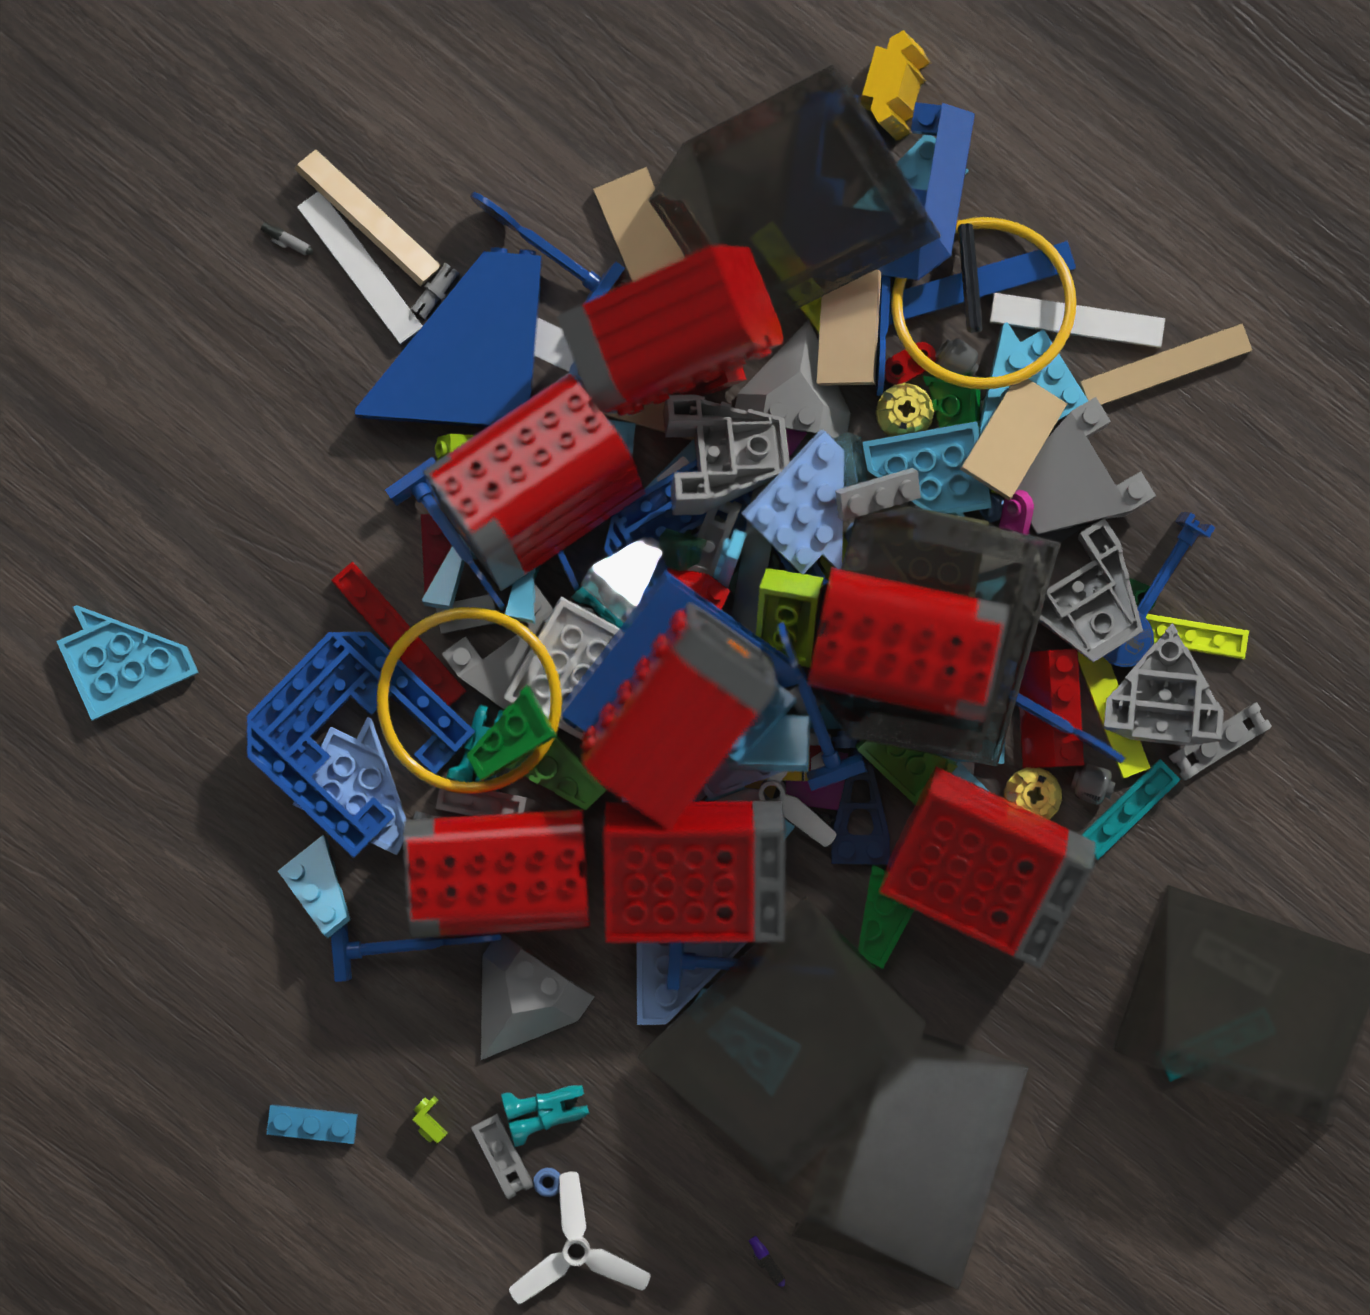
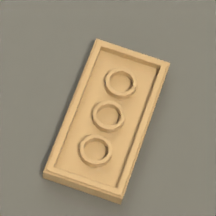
M647 167L593 189L632 281L685 258Z
M880 270L823 271L817 384L819 386L875 385L881 289Z
M1030 379L1010 385L960 470L1007 500H1010L1067 406V403Z

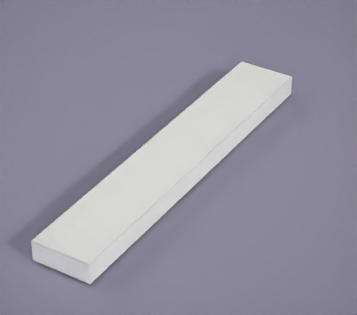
M316 192L297 206L400 345L417 334L422 324L331 203L319 192Z
M994 293L990 323L1004 324L1008 322L1010 326L1036 330L1044 329L1045 331L1058 333L1064 316L1065 303ZM1076 305V315L1070 335L1160 348L1165 318Z

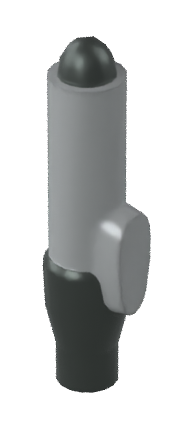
M266 222L263 223L260 230L268 234L274 243L284 248L288 246L303 255H311L313 253L309 244L286 233L279 227L272 226Z

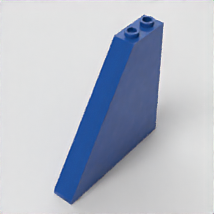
M498 247L491 248L490 252L483 251L355 408V416L363 419L488 428L531 399L542 256L536 255L537 252L533 250H519V254L508 253V249Z
M665 570L579 680L578 684L572 689V692L562 702L561 715L563 716V721L573 728L578 726L586 731L591 725L595 727L601 719L599 714L608 702L611 704L618 696L616 692L625 679L629 681L636 673L634 668L643 656L648 657L653 650L651 645L660 633L665 634L671 626L669 621L677 610L682 611L688 603L701 607L770 655L773 660L775 680L783 688L798 684V679L789 657ZM801 667L804 677L807 678L804 668Z

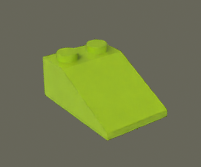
M766 568L759 589L756 635L788 657L778 627L779 623L784 622L794 645L800 666L810 667L815 646L824 578Z

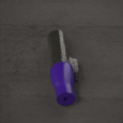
M756 1235L750 1238L748 1241L753 1248V1257L760 1268L766 1269L776 1285L778 1284L780 1287L785 1286V1277L770 1256L767 1248L759 1241Z

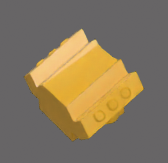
M904 30L889 39L887 49L879 46L875 47L859 108L872 111L877 122L897 141L911 134L905 121L913 117L920 86L926 82L919 70L930 64L924 50Z

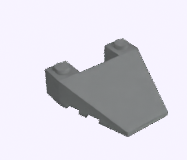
M669 395L670 399L665 401L663 409L665 437H694L698 471L695 473H674L670 489L673 515L704 514L773 481L790 463L785 418L752 409L744 411L733 408L731 404L725 402L721 404L704 400L705 397L699 395Z
M1096 397L1072 410L1047 438L1017 490L1027 492L1033 500L1034 511L1031 525L1037 535L1077 525L1099 522L1104 518L1124 517L1151 502L1156 497L1141 471L1116 486L1092 447L1088 438L1105 429L1111 422Z
M1105 518L1081 532L1078 537L1079 542L1092 560L1087 565L1048 589L1031 564L1005 581V586L1020 609L1092 662L1097 661L1143 632L1129 580L1130 577L1122 553L1121 542Z
M535 585L534 615L536 621L535 624L528 623L529 626L527 628L538 637L553 608ZM516 635L482 659L468 638L464 637L444 651L442 655L458 677L500 707L506 709L509 705H512V702L504 699V694L531 647L520 636Z

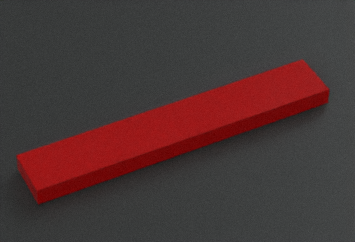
M353 561L331 580L391 649L402 635L411 628ZM417 637L399 658L449 707L467 692L420 637Z

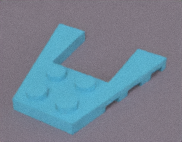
M453 546L422 599L424 606L441 609L453 608L465 561L460 558ZM470 550L473 559H477L473 552ZM535 569L514 582L505 615L519 622L535 624L536 621L534 615Z

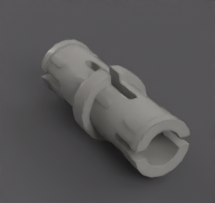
M447 263L443 264V267L431 283H426L424 286L426 290L410 308L417 314L422 306L425 305L419 313V316L424 320L439 299H444L446 296L444 294L445 291L459 275L453 268L449 275L445 277L451 269V266Z

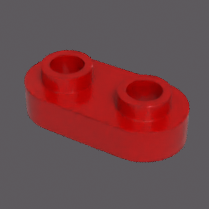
M926 342L915 343L935 363L936 351L933 346ZM906 349L885 361L884 380L890 385L902 384L926 372V370L918 365ZM894 365H899L902 368L900 375L893 374L892 367Z

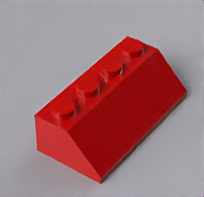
M1076 649L1016 653L1018 693L1067 720L1074 728L1082 731L1078 651ZM1019 707L1022 769L1084 765L1083 742L1072 734L1061 732Z

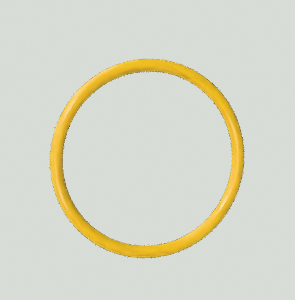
M989 217L957 221L955 234L958 233L959 225L967 223L972 224L973 229L1006 231L1031 242L1049 258L1059 274L1065 298L1064 316L1056 338L1050 347L1033 363L1007 375L980 378L951 372L929 359L917 347L909 334L903 314V292L907 279L895 278L892 289L891 312L895 330L903 347L914 361L928 373L947 383L970 389H996L1020 383L1049 365L1059 354L1070 336L1076 315V291L1070 270L1062 256L1051 243L1026 226L1005 219Z
M459 607L447 609L416 623L402 635L389 652L381 670L377 688L379 723L393 754L404 767L422 781L442 790L455 793L475 794L490 792L508 786L530 772L542 760L554 738L535 749L525 761L510 772L490 780L479 782L454 781L426 770L403 748L395 734L390 719L388 706L389 686L399 658L417 637L439 624L458 619H480L499 624L520 636L539 658L549 683L550 714L548 720L555 733L559 727L562 710L560 679L556 666L545 646L534 633L519 621L503 613L485 608Z

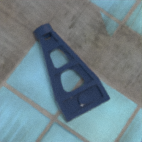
M850 748L849 757L860 752L857 748ZM863 755V760H866V772L845 779L843 793L833 826L836 837L831 843V864H887L890 859V834L873 765ZM856 780L868 782L870 790V801L868 803L852 802V785ZM865 809L871 814L874 830L871 834L852 835L848 832L849 817L854 810Z

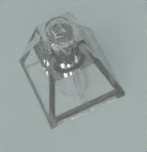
M644 537L592 566L581 586L625 623L637 606L662 554V546L655 539Z

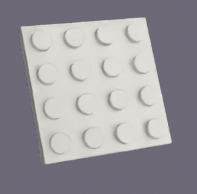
M560 597L539 633L538 639L545 646L556 666L563 702L620 628ZM531 648L505 692L504 699L513 703L520 695V691L528 685L548 719L550 714L549 683L539 658ZM561 715L559 728L582 739L585 731L578 726L576 728L569 726L563 721V716Z

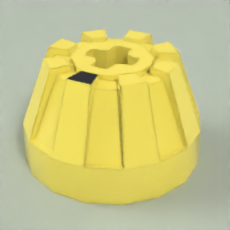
M908 383L893 385L887 389L879 399L876 409L878 425L884 434L889 437L927 430L932 423L934 414L932 400L926 391L917 385Z
M1030 767L1015 772L1008 779L1003 791L1004 799L1048 820L1058 812L1062 801V791L1057 779L1049 771L1041 768Z

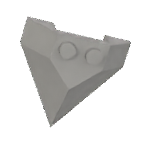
M809 320L738 392L735 408L744 411L752 409L785 418V427L789 430L817 434L821 429L825 430L833 440L846 442L851 415L838 385L819 386L817 384L819 341Z
M1173 622L1161 638L1153 644L1128 673L1118 688L1106 699L1104 729L1130 740L1185 746L1221 741L1224 711L1219 702L1215 700L1207 681L1188 648L1181 641Z
M501 933L502 939L492 941L482 955L481 1060L577 1022L595 996L573 981L567 980L522 949L523 947Z

